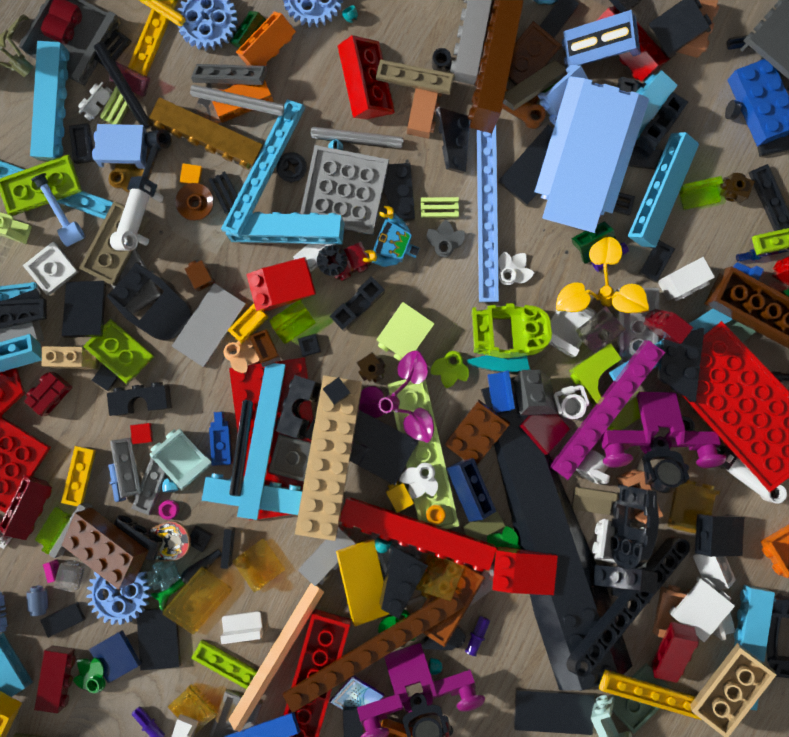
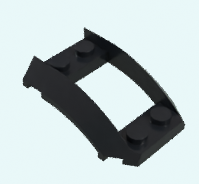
M779 592L773 602L767 642V661L776 673L775 677L789 678V657L778 656L780 623L782 617L789 618V596H783Z

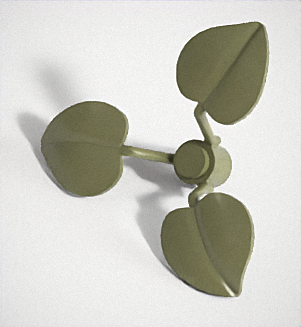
M25 14L18 17L8 30L0 34V50L11 58L8 62L11 65L1 61L0 65L10 69L12 72L14 70L23 77L31 71L33 65L24 59L25 56L12 41V36L20 22L29 20ZM6 39L17 52L14 56L4 49L6 47Z

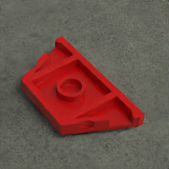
M17 368L0 372V417L25 394Z

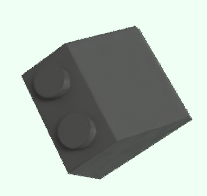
M521 370L514 378L520 415L557 414L550 377L541 370Z

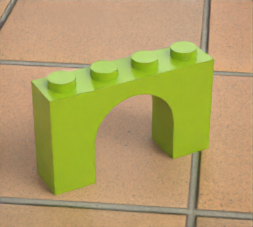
M611 343L603 346L569 370L572 381L576 385L579 384L584 387L588 400L593 404L592 409L601 399L598 390L600 376L604 371L621 360V357ZM639 392L629 399L607 430H623L641 417L636 396Z

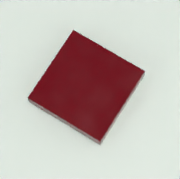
M558 414L529 415L520 425L544 455L549 454L570 430Z

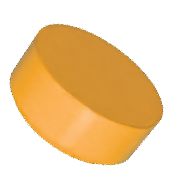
M431 505L426 511V517L431 524L439 525L445 520L446 513L442 506Z

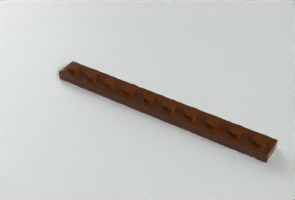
M453 588L288 689L282 696L293 713L465 606Z

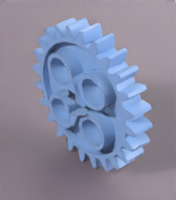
M187 0V2H180L183 8H177L178 12L186 19L183 26L177 25L180 29L179 32L186 42L189 41L192 47L196 44L198 50L202 46H204L205 51H208L209 46L215 50V45L217 44L222 48L221 42L224 41L228 44L227 37H233L231 31H237L235 24H238V20L235 17L238 15L234 4L230 0ZM211 5L210 8L205 9V6ZM193 17H197L195 21H190ZM224 18L222 22H217L218 19ZM205 31H210L207 35H203Z
M283 0V3H285V10H289V17L294 16L295 22L300 19L302 26L305 22H308L310 28L312 23H315V26L318 27L319 22H322L325 26L326 19L332 22L331 15L338 16L337 10H341L340 3H343V0H329L327 3H322V0ZM307 6H311V7H312L310 10H305V9H304V8L307 7Z
M94 572L97 578L90 579L89 581L93 583V586L87 587L88 590L92 591V594L87 595V598H92L88 606H95L91 612L98 611V619L105 616L104 623L111 619V625L116 624L117 621L119 625L125 623V620L129 623L132 621V617L138 618V612H145L142 605H149V602L145 599L152 596L147 593V590L151 589L152 586H146L150 578L144 579L147 572H139L134 583L121 588L120 594L122 595H118L119 590L112 584L108 585L103 577ZM131 585L136 587L135 595L130 593ZM104 589H107L109 592L107 599L103 596ZM119 601H121L124 605L122 611H120L117 607Z

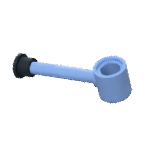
M46 173L39 174L31 180L36 183L38 188H41L62 225L57 230L61 241L65 246L69 247L84 239L85 235L76 221L69 223L48 186L49 182L45 177Z

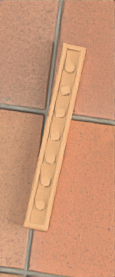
M312 583L309 585L230 716L229 722L235 731L240 732L324 594V591L318 585L314 586Z

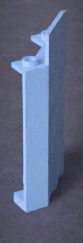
M569 76L535 189L536 193L542 194L541 198L548 200L543 219L595 233L600 215H604L605 212L613 214L649 98L636 92L619 90L618 87L611 85H600L593 83L589 79Z

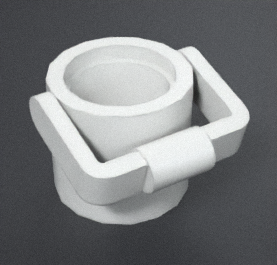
M581 385L562 388L561 391L555 392L553 395L558 413L568 419L582 417L586 412L587 406H589L585 389ZM579 390H580V391H581V394H582V397H581L580 395H576V394H572V393H575V391H579Z
M591 450L576 469L581 477L599 485L609 483L610 476L605 474L608 467L603 463L605 457Z

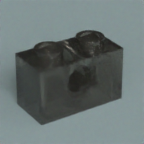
M605 306L579 327L576 333L582 342L595 354L626 329L619 319Z

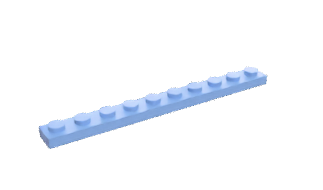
M495 125L492 133L477 130L479 303L499 302Z

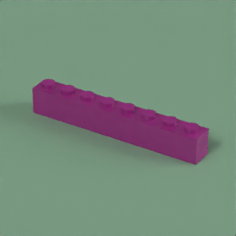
M644 340L616 380L613 381L551 463L552 469L567 480L571 477L665 352L649 340Z

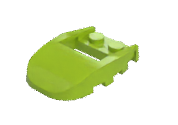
M506 303V306L499 307L489 305L486 310L476 311V307L472 308L474 353L498 358L523 357L541 352L551 341L550 318L539 307L530 305L518 307L514 306V303ZM492 318L510 319L513 349L502 350L499 347H494Z

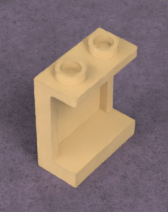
M42 347V367L98 369V359L87 350H84L83 347Z

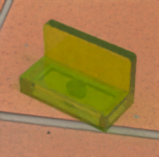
M722 176L682 185L679 195L683 210L719 203L721 199L718 187L723 184Z
M301 300L269 320L284 344L316 324Z
M58 507L53 509L35 538V541L44 546L41 551L49 554L71 518L70 514Z

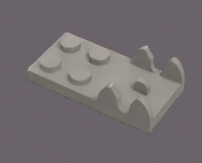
M643 288L649 306V311L624 313L615 309V316L618 319L617 353L621 357L617 365H622L630 360L644 340H649L653 344L658 343V335L643 325V323L646 321V315L651 310L659 309V288Z

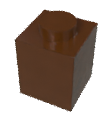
M194 260L188 264V267L184 268L194 289L197 291H201L215 283L206 263L202 260Z

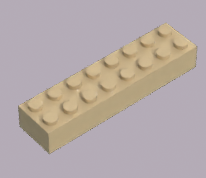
M323 375L295 535L336 541L362 392V382L340 378L351 394L334 406L322 388L334 381L336 377Z

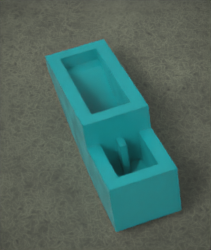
M485 355L467 360L468 365L493 372L530 370L527 356L498 358Z

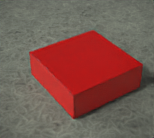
M151 423L130 425L132 444L153 442Z

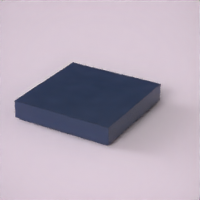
M123 630L89 649L93 658L97 657L102 662L104 677L107 683L112 682L142 664Z

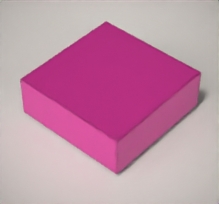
M57 559L43 564L47 583L62 578Z

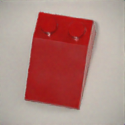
M306 257L261 268L246 274L256 311H270L316 295Z
M499 546L496 550L492 590L517 594L554 595L558 555Z

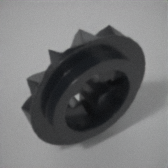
M288 152L280 157L276 168L278 175L284 181L292 183L295 181L299 182L302 177H305L307 165L305 159L300 154ZM288 161H290V163H292L293 166L297 165V167H295V174L291 170L287 171V169L289 168Z
M329 245L319 251L317 265L324 274L336 276L341 274L347 267L348 258L341 247ZM337 253L335 260L339 265L332 263L328 266L329 260L326 255L333 257Z

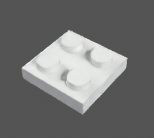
M55 242L50 243L23 265L48 296L79 273Z

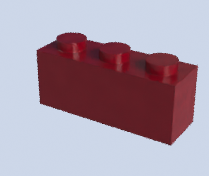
M659 309L651 310L646 315V321L643 323L660 338L679 344L684 341L693 329L690 324L677 314Z
M24 475L0 524V531L4 536L27 540L28 536L32 534L35 527L34 524L43 512L44 503L52 493V486L46 480Z
M674 622L670 623L651 662L654 678L677 683L681 675H684L687 663L691 661L695 648L697 649L699 646V637L696 635L695 627Z
M52 645L44 650L34 710L58 714L68 705V687H70L73 679L71 669L76 661L74 648Z

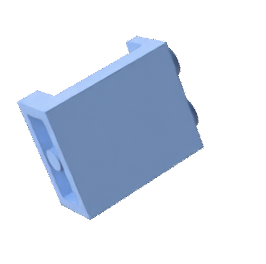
M570 65L566 69L567 75L548 92L538 94L540 105L548 112L549 120L553 125L556 123L569 76L588 79L581 66Z
M97 124V131L94 132L95 149L92 150L93 160L99 167H104V163L135 164L138 169H144L147 156L145 135L148 132L143 125Z

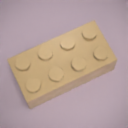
M737 643L690 704L691 711L722 736L729 737L775 678L776 673L771 667Z

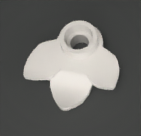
M503 252L498 259V266L500 268L498 279L504 285H512L514 282L525 283L534 274L532 270L525 268V253L510 257L507 252ZM509 273L511 275V278L506 279L504 277V274Z
M421 463L417 468L410 467L400 477L401 482L409 484V494L412 499L420 497L425 492L430 496H434L438 490V483L434 478L435 469L429 463ZM423 469L429 470V474L427 476L422 475L421 472Z

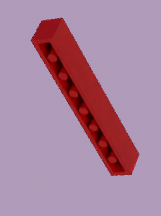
M348 496L340 516V522L347 528L353 529L355 526L361 528L360 531L372 535L373 532L379 534L381 539L387 541L394 539L398 541V544L405 547L413 545L420 552L428 553V551L436 553V557L441 559L449 557L454 559V562L459 565L465 566V563L473 565V569L481 572L484 569L490 571L497 549L494 544Z

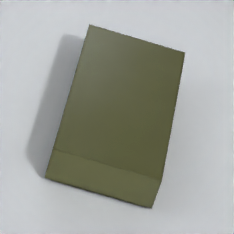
M497 511L483 520L468 522L462 525L467 536L480 540L505 527V524Z

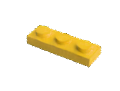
M81 446L74 447L61 503L77 507L79 504H83L96 450Z

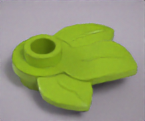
M450 351L444 358L437 359L433 363L430 372L432 375H441V381L445 388L453 386L457 379L467 381L469 376L468 367L463 364L462 355L457 351ZM451 357H455L457 359V362L455 364L450 363Z

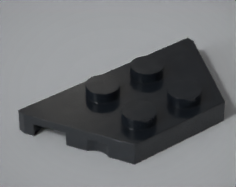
M704 328L691 331L681 344L666 339L661 341V349L665 353L659 360L657 379L664 384H668L675 392L685 396L689 402H696Z

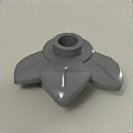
M448 220L443 221L437 230L428 229L427 232L428 242L435 247V252L440 257L450 256L453 249L460 247L465 238V231L459 230L454 232ZM445 245L448 249L447 251H442L440 247Z

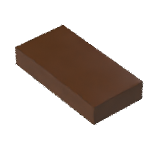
M267 329L249 336L262 367L280 361V356Z

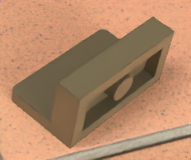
M575 486L572 508L573 510L610 515L612 501L617 500V494Z

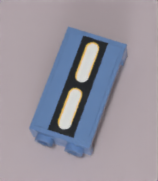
M632 10L563 31L564 39H562V46L566 50V57H564L566 68L570 65L582 66L626 52H630L632 56L641 54L637 20Z

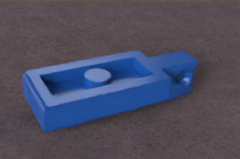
M224 411L214 412V422H211L209 427L212 466L232 464L229 421H225Z

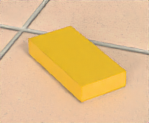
M253 304L228 331L243 344L268 319V315L263 311H256Z

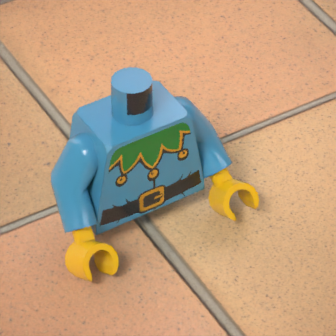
M384 206L387 209V214L380 212V216L388 218V220L385 219L374 249L365 251V253L369 254L370 258H363V261L388 267L403 262L405 254L416 258L420 247L410 244L412 234H410L408 226L394 213L392 207Z

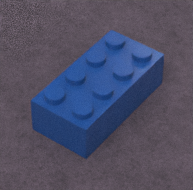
M763 59L735 70L727 81L736 101L741 102V112L757 147L789 135V95L777 69L767 60Z

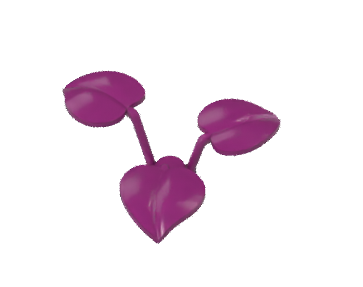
M415 350L407 353L398 364V375L406 379L405 383L393 392L392 395L384 397L383 391L378 387H366L361 392L359 410L374 418L381 417L385 413L392 411L407 413L409 416L404 419L403 423L405 432L413 439L429 443L434 433V421L431 414L424 408H417L414 412L399 409L400 400L397 397V394L410 381L413 384H420L428 376V365L421 352Z

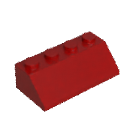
M615 6L609 7L597 20H601L619 14L621 12ZM637 22L641 54L632 56L630 52L619 54V60L623 65L631 69L635 79L642 82L650 74H654L670 59Z
M354 35L350 36L337 45L353 118L367 120L394 114L395 111L388 82L376 80L380 59L383 60L379 41Z

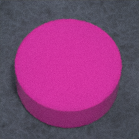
M166 500L159 506V515L163 519H173L179 513V505L174 500Z

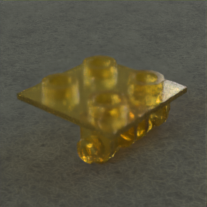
M264 538L232 560L253 592L260 590L265 584L286 570Z
M428 555L426 560L428 567L415 590L421 591V595L425 598L433 595L451 601L465 566Z
M190 684L168 708L177 718L182 714L197 720L198 724L195 735L216 716L218 711L216 710L217 707L210 701L206 704L209 700L208 698L204 701L202 700L205 695L204 693L199 697L201 691L196 685Z

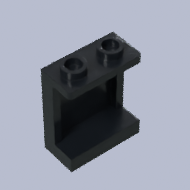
M682 0L649 23L669 59L677 55L675 52L706 31L707 33L711 31L709 25L712 22L707 13L702 15L699 10L702 8L699 0Z
M697 514L695 553L709 557L742 556L745 517L730 514L726 516Z

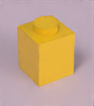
M397 481L395 485L392 483L388 485L389 489L386 490V493L397 513L414 504L403 482L399 483Z

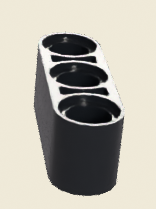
M118 515L114 525L149 550L145 559L155 560L163 544V539L130 517Z

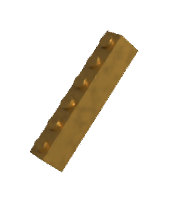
M160 97L149 116L154 123L153 126L159 130L167 129L171 131L173 136L179 139L184 137L194 146L202 145L206 151L212 154L217 152L229 162L233 160L239 162V165L247 170L253 167L263 147L261 143Z

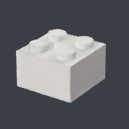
M704 257L657 282L668 301L671 299L678 301L691 295L698 289L700 290L710 284L709 280L715 277Z

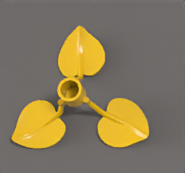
M605 237L599 240L589 251L590 260L594 264H604L605 286L599 290L598 295L591 290L585 291V286L582 283L575 282L568 284L561 290L556 302L557 311L580 312L589 306L591 301L590 295H592L597 301L600 300L603 306L610 307L613 305L620 312L642 313L649 311L646 293L640 285L626 284L621 287L620 292L616 291L615 293L613 288L609 286L607 264L615 265L622 258L621 245L612 237Z

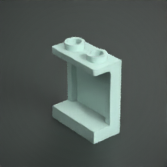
M174 429L166 436L167 439L162 444L158 442L151 448L152 452L149 455L182 491L211 466V461L197 449L181 429L177 431Z
M601 695L597 697L594 702L591 720L599 737H632L630 731L618 733L611 718L614 696Z

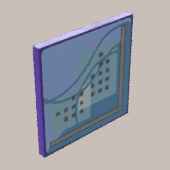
M352 676L330 699V703L342 710L343 707H360L381 700L384 697V693L359 678Z

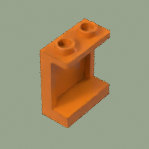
M789 525L763 539L760 543L763 546L762 551L765 556L771 559L773 563L772 568L776 574L789 578Z

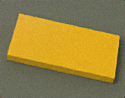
M370 539L337 550L336 554L353 625L356 627L388 615L389 613L383 611L380 607L384 581L375 541Z

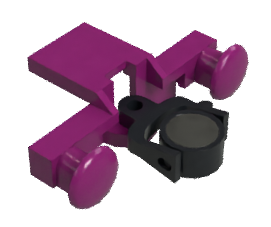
M639 392L636 396L644 431L606 430L601 436L602 447L606 453L603 463L607 467L617 468L630 464L633 456L626 454L624 450H627L629 447L640 446L641 450L645 453L642 457L645 484H651L660 493H671L679 485H683L690 479L687 472L689 465L684 463L683 456L679 452L670 451L671 447L689 446V450H697L699 459L696 461V464L700 468L718 467L726 461V456L717 453L716 448L720 445V440L715 432L685 431L677 395L674 392ZM658 427L669 428L670 431L664 437H654L659 432ZM655 459H665V460H661L660 462H658V463L652 468V465H651V462H650L651 460H655Z
M421 643L384 656L395 695L357 707L360 722L366 731L361 737H388L389 729L381 727L380 721L387 719V714L402 710L403 707L407 712L403 717L407 737H411L409 726L412 722L430 715L438 716L442 727L433 718H422L414 725L412 736L450 737L453 734V728L449 723L448 717L443 715L441 707L433 705V698L435 699L450 693L452 697L460 695L461 701L457 704V709L461 712H468L482 706L485 697L476 694V685L471 670L433 682ZM421 683L423 692L415 693L408 697L406 687Z

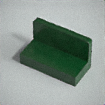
M249 11L229 42L234 47L240 48L266 19L259 12Z
M605 221L597 225L595 233L584 231L571 238L572 244L580 251L584 264L591 261L589 251L596 242L605 237L616 239L614 229Z

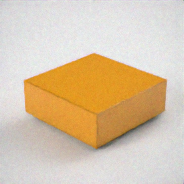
M183 163L180 183L200 184L202 166Z

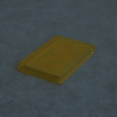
M201 567L163 610V615L194 635L231 593L232 587Z

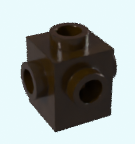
M732 173L722 180L720 184L722 189L719 195L725 197L727 201L742 203L748 199L755 181L746 178L742 173Z
M373 352L356 362L361 369L358 373L364 381L368 380L369 383L372 381L377 383L384 378V368L387 366L381 357L377 359ZM371 366L376 367L374 372L369 371Z

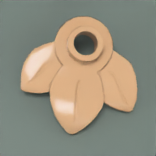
M250 338L243 344L239 341L237 343L232 342L224 348L225 358L230 361L231 367L237 372L246 373L248 365L259 362L258 356L252 348L253 345Z

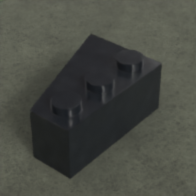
M391 543L380 607L383 611L399 619L428 565L424 560Z

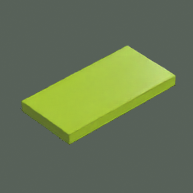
M65 155L0 178V194L7 215L15 216L49 204L41 188H38L36 183L31 180L42 173H46L45 177L49 182L48 186L56 200L82 192L71 157Z

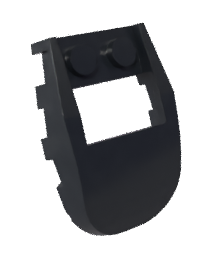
M136 262L107 295L128 321L158 340L167 341L177 337L192 316L189 302L175 289V286L154 271L143 267L140 262ZM151 279L164 290V293L139 320L125 307Z
M618 484L620 496L619 500H616L614 508H617L616 518H612L611 526L615 527L614 535L611 537V554L618 565L635 569L641 567L649 560L656 543L659 528L657 492ZM631 507L644 510V515L647 516V527H644L643 530L630 527Z

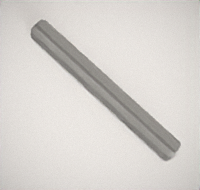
M192 85L190 94L193 97L283 116L285 110L283 104L198 85Z
M312 127L310 133L311 138L337 139L341 142L402 148L404 141L403 137L320 127Z

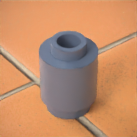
M42 585L30 587V590L26 592L27 611L30 612V616L46 614V609H48L47 589L43 588Z

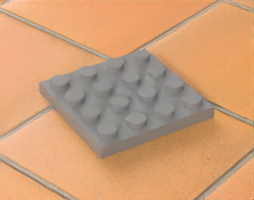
M315 145L300 214L318 213L320 215H328L329 213H336L343 218L345 223L344 230L374 236L389 159Z

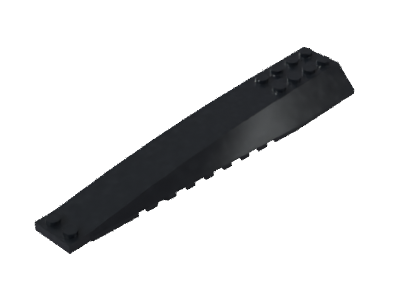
M511 379L515 409L497 412L509 421L510 425L495 442L494 448L510 509L512 524L518 535V545L521 547V550L558 555L554 595H529L558 689L562 691H582L600 685L605 669L624 675L633 665L623 635H621L587 677H579L567 669L566 662L568 657L612 606V602L607 588L593 585L595 565L597 564L559 475L551 467L553 461L550 454L544 455L520 427L529 415H520L514 379ZM489 387L480 389L485 404L492 409ZM606 631L603 633V639L606 636ZM593 647L590 649V654L593 652ZM581 662L578 663L577 670L580 668Z

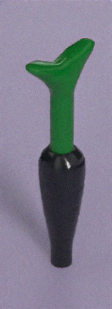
M218 548L212 554L185 569L181 574V578L165 591L151 593L152 597L159 601V608L164 611L168 598L185 584L190 585L198 580L222 556V551Z

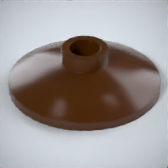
M190 183L178 191L175 205L182 217L187 220L198 221L210 214L214 205V199L206 186L199 183ZM195 201H199L198 206H193Z

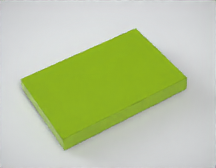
M111 319L103 326V337H92L83 346L127 385L154 358L148 350Z

